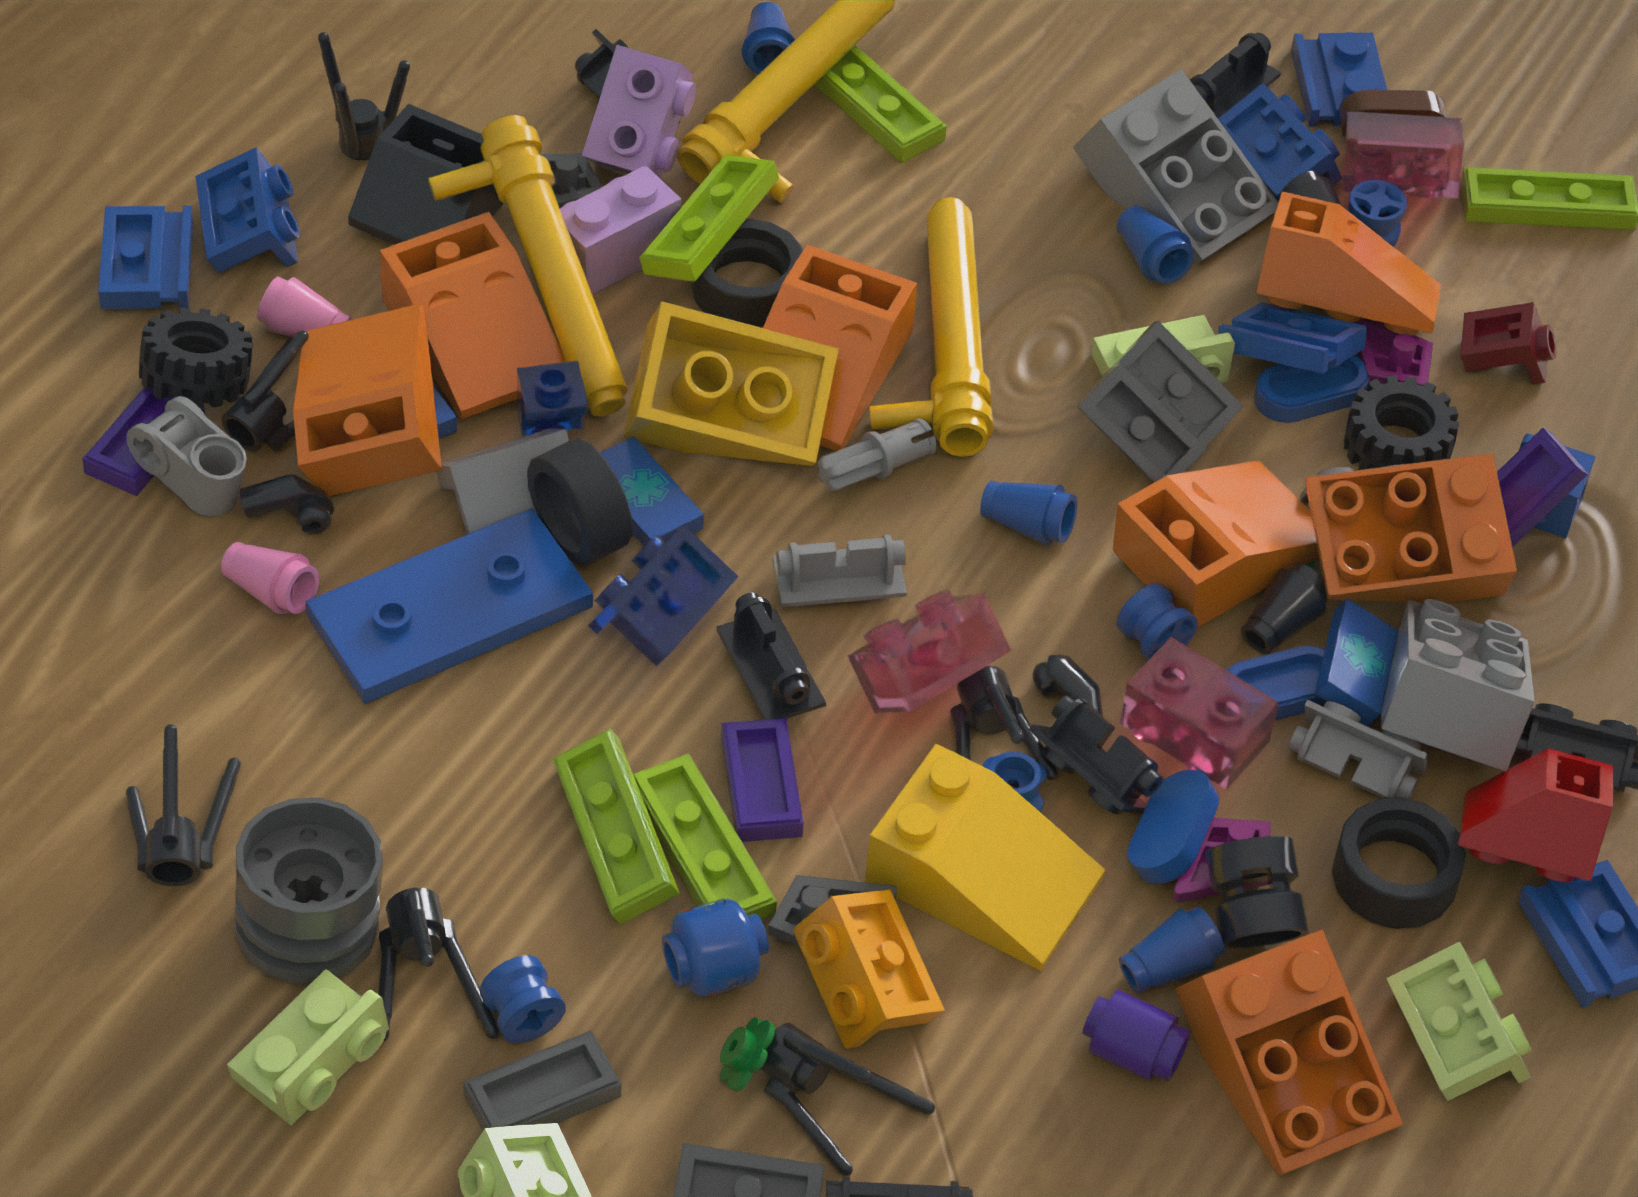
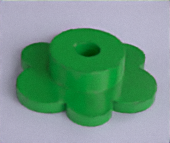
M754 1017L745 1028L738 1027L728 1036L720 1053V1062L724 1065L720 1072V1081L727 1084L729 1089L734 1092L741 1091L750 1081L753 1072H757L762 1068L767 1059L768 1053L766 1049L772 1042L775 1034V1025L773 1023Z

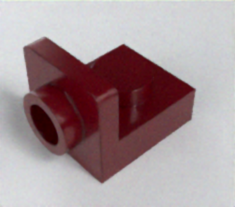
M1534 302L1464 313L1460 357L1466 372L1525 363L1533 385L1546 383L1548 360L1556 358L1555 335L1550 324H1542Z

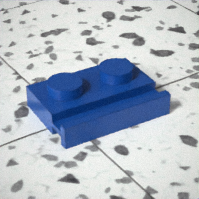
M1373 32L1319 33L1318 39L1304 40L1302 33L1294 34L1291 53L1308 127L1317 126L1318 120H1332L1333 126H1341L1339 106L1348 95L1361 90H1387Z
M105 206L98 288L100 309L161 308L162 302H179L180 308H189L194 226L192 206H183V212H166L165 206Z
M1261 302L1232 319V326L1226 324L1218 326V334L1230 333L1235 342L1233 353L1324 374L1328 369L1339 367L1342 362L1365 349L1367 326Z
M1608 860L1596 863L1591 881L1576 877L1571 882L1549 879L1546 885L1534 888L1532 884L1522 887L1518 904L1582 1008L1590 1006L1593 999L1605 995L1611 999L1638 990V906Z

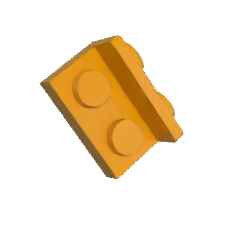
M890 889L831 896L795 926L794 935L839 1038L846 1049L861 1046L880 1030L926 1024L945 1011Z

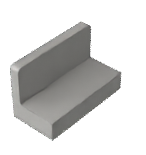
M546 429L441 463L442 470L436 471L441 489L454 490L467 534L533 508L535 511L528 489V466L531 459L568 442L566 429Z

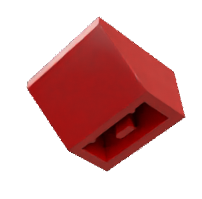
M1549 748L1508 769L1507 772L1504 771L1466 792L1463 802L1458 846L1469 848L1471 855L1485 862L1505 864L1510 859L1535 866L1537 873L1555 881L1571 882L1575 877L1591 881L1613 808V765Z

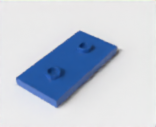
M531 508L309 599L305 603L307 617L364 704L590 609L593 607V592L536 512Z

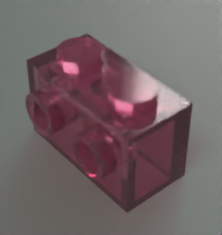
M1347 111L1342 161V192H1351L1353 187L1362 181L1383 180L1397 186L1403 191L1404 195L1424 198H1458L1464 150L1462 118Z
M950 590L940 591L918 602L915 605L918 614L902 624L899 619L888 621L873 628L864 635L867 644L847 655L874 713L910 712L1011 652V648L985 593L952 596Z
M1170 637L1127 683L1120 724L1128 728L1141 741L1157 746L1184 763L1188 769L1204 772L1211 781L1227 790L1270 742L1279 702Z

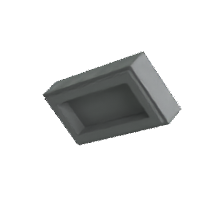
M591 1030L463 1082L464 1096L482 1130L493 1127L560 1123L620 1098L622 1086Z

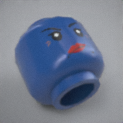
M726 898L677 913L671 922L670 933L662 936V949L669 974L678 988L687 986L692 994L701 998H708L754 982L760 970V955L769 952V942L760 917L757 914L747 916L738 902Z

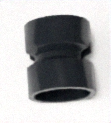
M1264 836L1242 839L1215 846L1206 852L1211 889L1223 895L1224 899L1215 908L1218 931L1225 948L1239 949L1268 946L1295 940L1309 933L1303 896L1291 890L1290 886L1299 877L1294 843L1291 837ZM1268 881L1269 889L1243 892L1242 885Z

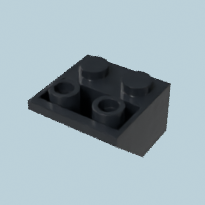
M408 104L376 140L348 215V225L395 245L487 212L493 217L504 204L498 199L493 184L435 201L428 182V178L483 162L481 145L484 141L482 134Z

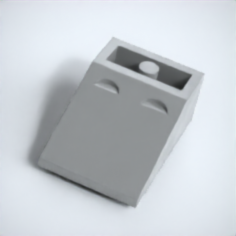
M1182 69L1101 118L1072 147L1103 191L1125 209L1132 206H1142L1146 211L1185 233L1191 241V248L1194 252L1193 261L1197 265L1274 215L1278 206V201Z
M1407 599L1381 711V729L1507 772L1535 702L1528 640L1521 638L1519 630L1504 622L1488 619L1485 620L1483 625L1460 617V611L1445 602L1425 599L1422 604Z

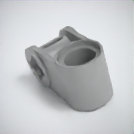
M175 397L167 402L165 412L149 424L140 423L129 429L127 444L136 462L144 470L160 479L184 500L190 509L206 516H221L231 511L236 505L247 461L245 450L239 442L229 437L207 418L194 402L186 397Z

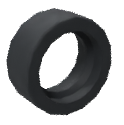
M746 219L698 279L692 282L696 304L704 313L763 328L783 281L803 251L802 246L789 231L774 223ZM751 261L765 264L775 269L782 277L765 286L744 287L723 280L715 272L719 268L733 262Z
M577 438L531 459L527 469V479L534 509L571 562L579 566L588 565L628 545L632 536V516L627 498L616 474L606 459L592 444Z
M1399 797L1376 799L1357 808L1343 824L1332 867L1336 890L1352 911L1372 923L1399 929L1421 927L1440 918L1453 903L1460 883L1466 852L1464 847L1458 846L1459 832L1445 815L1422 802ZM1380 841H1397L1409 844L1426 854L1436 866V878L1417 885H1400L1388 882L1371 872L1361 860V848Z

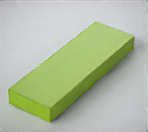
M856 45L814 84L901 163L945 141L947 125Z
M724 155L639 257L644 275L695 282L779 179L775 161Z
M1463 167L1460 186L1465 222L1636 230L1638 202L1634 178L1631 175Z
M609 728L554 757V764L610 913L621 925L679 895L680 892L620 739L612 729Z
M689 753L634 773V778L660 844L696 906L728 898L738 902L747 916L757 914L761 920L774 916L777 908L776 898Z

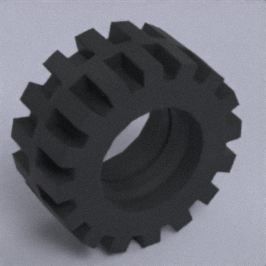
M179 308L178 314L167 310L161 312L160 318L153 316L148 320L147 326L143 328L138 373L139 378L142 379L143 387L146 390L153 389V396L159 399L165 397L173 399L178 396L186 397L199 408H202L203 403H209L212 408L222 406L223 400L230 403L238 400L239 394L244 395L249 382L253 350L250 332H244L245 326L239 321L230 323V316L222 313L213 316L210 315L211 310L201 308L199 313H192L190 308Z
M1396 375L1386 376L1384 384L1375 379L1368 383L1366 390L1361 388L1356 393L1354 401H1352L1344 436V449H1348L1347 458L1351 464L1360 462L1358 470L1451 459L1459 428L1456 406L1449 407L1451 399L1444 392L1436 395V386L1429 382H1426L1422 387L1416 384L1417 378L1406 376L1405 382H1398ZM1396 425L1406 427L1416 432L1420 437L1405 438L1395 436L1386 431L1383 426Z

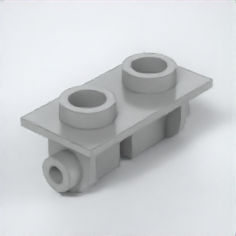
M890 534L882 535V538L847 541V549L836 550L835 542L797 545L796 542L788 544V549L777 550L776 555H772L782 608L907 597L901 567L906 562L903 539L892 540Z
M1306 701L1304 705L1306 724L1311 727L1307 729L1299 725L1288 749L1298 753L1297 760L1340 779L1349 759L1353 758L1360 762L1351 780L1353 785L1383 799L1412 798L1419 779L1410 776V772L1412 771L1423 777L1427 773V753L1419 750L1421 745L1418 741L1386 730L1380 733L1360 724L1361 717L1341 704L1327 701L1323 707L1312 701Z

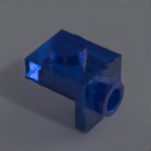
M578 361L517 368L518 421L522 436L531 435L546 429L572 430L582 428V415L588 411V400Z

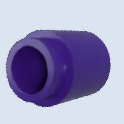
M1119 989L1114 992L1110 1000L1101 996L1097 998L1082 1031V1034L1092 1038L1089 1053L1149 1081L1155 1075L1167 1082L1171 1080L1177 1070L1191 1037L1190 1030L1177 1025L1179 1020L1177 1016Z

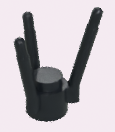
M321 32L318 35V40L335 104L340 149L343 154L351 159L369 160L377 138L397 117L407 83L410 63L406 60L399 63L385 111H380L376 104L370 100L356 99L350 101L346 86L341 80L328 33Z
M299 331L293 339H288L251 388L221 417L222 425L227 434L239 442L245 450L256 452L267 443L273 450L278 451L291 437L295 436L294 421L286 425L283 424V417L287 413L285 404L270 389L307 342L309 335L306 331Z
M989 665L977 667L964 674L957 685L961 703L950 710L955 725L956 753L971 760L970 728L972 727L977 728L983 734H996L1006 730L1015 744H1020L1024 741L1034 760L1045 767L1048 780L1056 779L1058 772L1055 766L1043 755L1042 750L1044 746L1041 741L1028 730L1031 725L1024 714L1019 698L1014 697L1005 672L999 667Z
M169 724L164 728L163 817L156 820L154 828L149 831L138 788L135 786L128 787L126 789V797L138 847L137 869L145 872L147 878L157 884L183 886L198 879L200 869L207 870L213 867L214 844L236 783L241 762L235 757L229 759L203 833L200 835L195 829V824L192 820L178 815V730L173 724Z
M410 888L396 893L388 900L386 905L389 927L379 933L382 957L378 995L383 999L389 1026L384 1041L388 1039L390 1032L397 954L401 953L406 959L420 961L422 966L430 967L434 963L433 956L440 951L441 947H444L488 1038H496L499 1035V1028L491 1014V1010L485 1005L480 996V986L458 943L454 922L444 919L442 916L439 896L434 891L426 888Z
M790 1022L782 1024L775 1030L773 1040L766 1049L768 1053L767 1059L761 1070L771 1076L765 1086L764 1092L784 1105L824 1156L831 1161L843 1176L852 1174V1165L796 1097V1092L803 1090L807 1094L813 1093L823 1084L832 1069L924 1114L930 1115L935 1111L933 1102L825 1048L821 1043Z

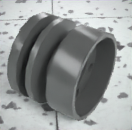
M323 798L288 799L263 809L245 825L236 845L235 930L236 941L250 963L270 977L303 984L312 983L325 969L337 978L348 974L370 955L379 931V894L382 883L383 859L381 840L369 821L345 804Z

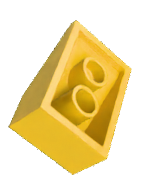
M661 301L647 323L623 437L629 439L634 436L640 442L683 453L814 466L817 460L839 348Z
M935 744L870 834L865 882L896 886L897 899L1042 972L1103 880L1105 869L995 772Z

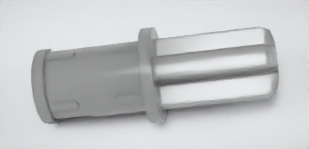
M922 418L914 419L906 425L882 434H878L875 431L865 433L861 442L823 456L818 461L819 479L821 483H825L830 491H838L871 477L878 479L888 478L894 468L922 457L932 456L936 451L935 436L912 443V439L932 430L930 425Z

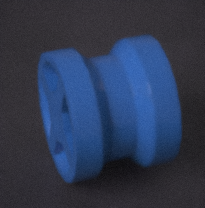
M1383 180L1360 182L1350 192L1348 200L1349 212L1395 247L1401 233L1400 222L1406 212L1407 198L1402 190Z
M1161 583L1150 584L1135 593L1122 607L1116 622L1118 629L1126 638L1137 639L1141 643L1140 650L1142 654L1153 664L1164 663L1181 652L1192 640L1198 626L1196 617L1188 609L1177 608L1173 604L1174 597L1172 592Z
M518 956L503 962L494 968L480 985V996L490 1010L498 1012L497 1025L508 1042H529L543 1036L561 1021L566 1012V1004L560 993L555 988H550L546 985L548 972L543 963L535 956Z

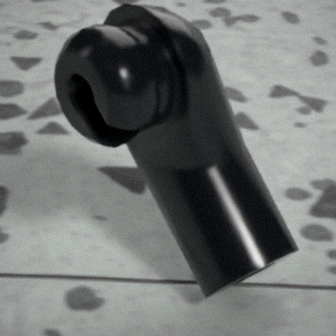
M287 474L240 489L241 504L248 518L284 509L297 518L298 524L302 526V530L306 533L320 534L331 525V515L334 512V506L329 495L297 475Z
M1060 654L1050 655L1047 662H1041L1035 666L1032 673L1033 681L1036 688L1042 690L1043 695L1053 696L1061 691L1064 696L1069 695L1074 700L1083 698L1103 716L1098 684L1069 656Z

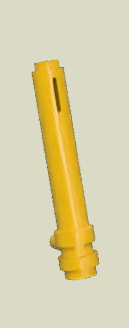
M837 0L730 102L718 104L705 116L703 124L696 125L683 137L682 147L678 150L677 158L685 173L701 184L724 155L760 159L752 153L760 143V136L894 8L895 0ZM778 173L779 179L768 191V194L779 203H782L790 195L794 185Z
M511 115L499 118L488 124L482 131L484 142L481 145V153L484 158L483 162L428 178L435 201L483 186L494 185L498 199L502 203L507 204L582 406L590 409L591 414L594 416L612 414L626 404L624 395L627 393V385L552 187L555 183V178L550 164L544 156H540L542 143L539 135L533 126L528 125L527 120L523 116Z
M948 197L938 200L929 210L926 217L936 376L930 385L931 400L870 406V419L872 430L898 428L910 423L914 419L922 418L928 424H933L934 436L945 452L954 456L964 457L981 452L986 447L994 427L992 408L990 407L992 404L990 380L983 372L972 212L963 201Z

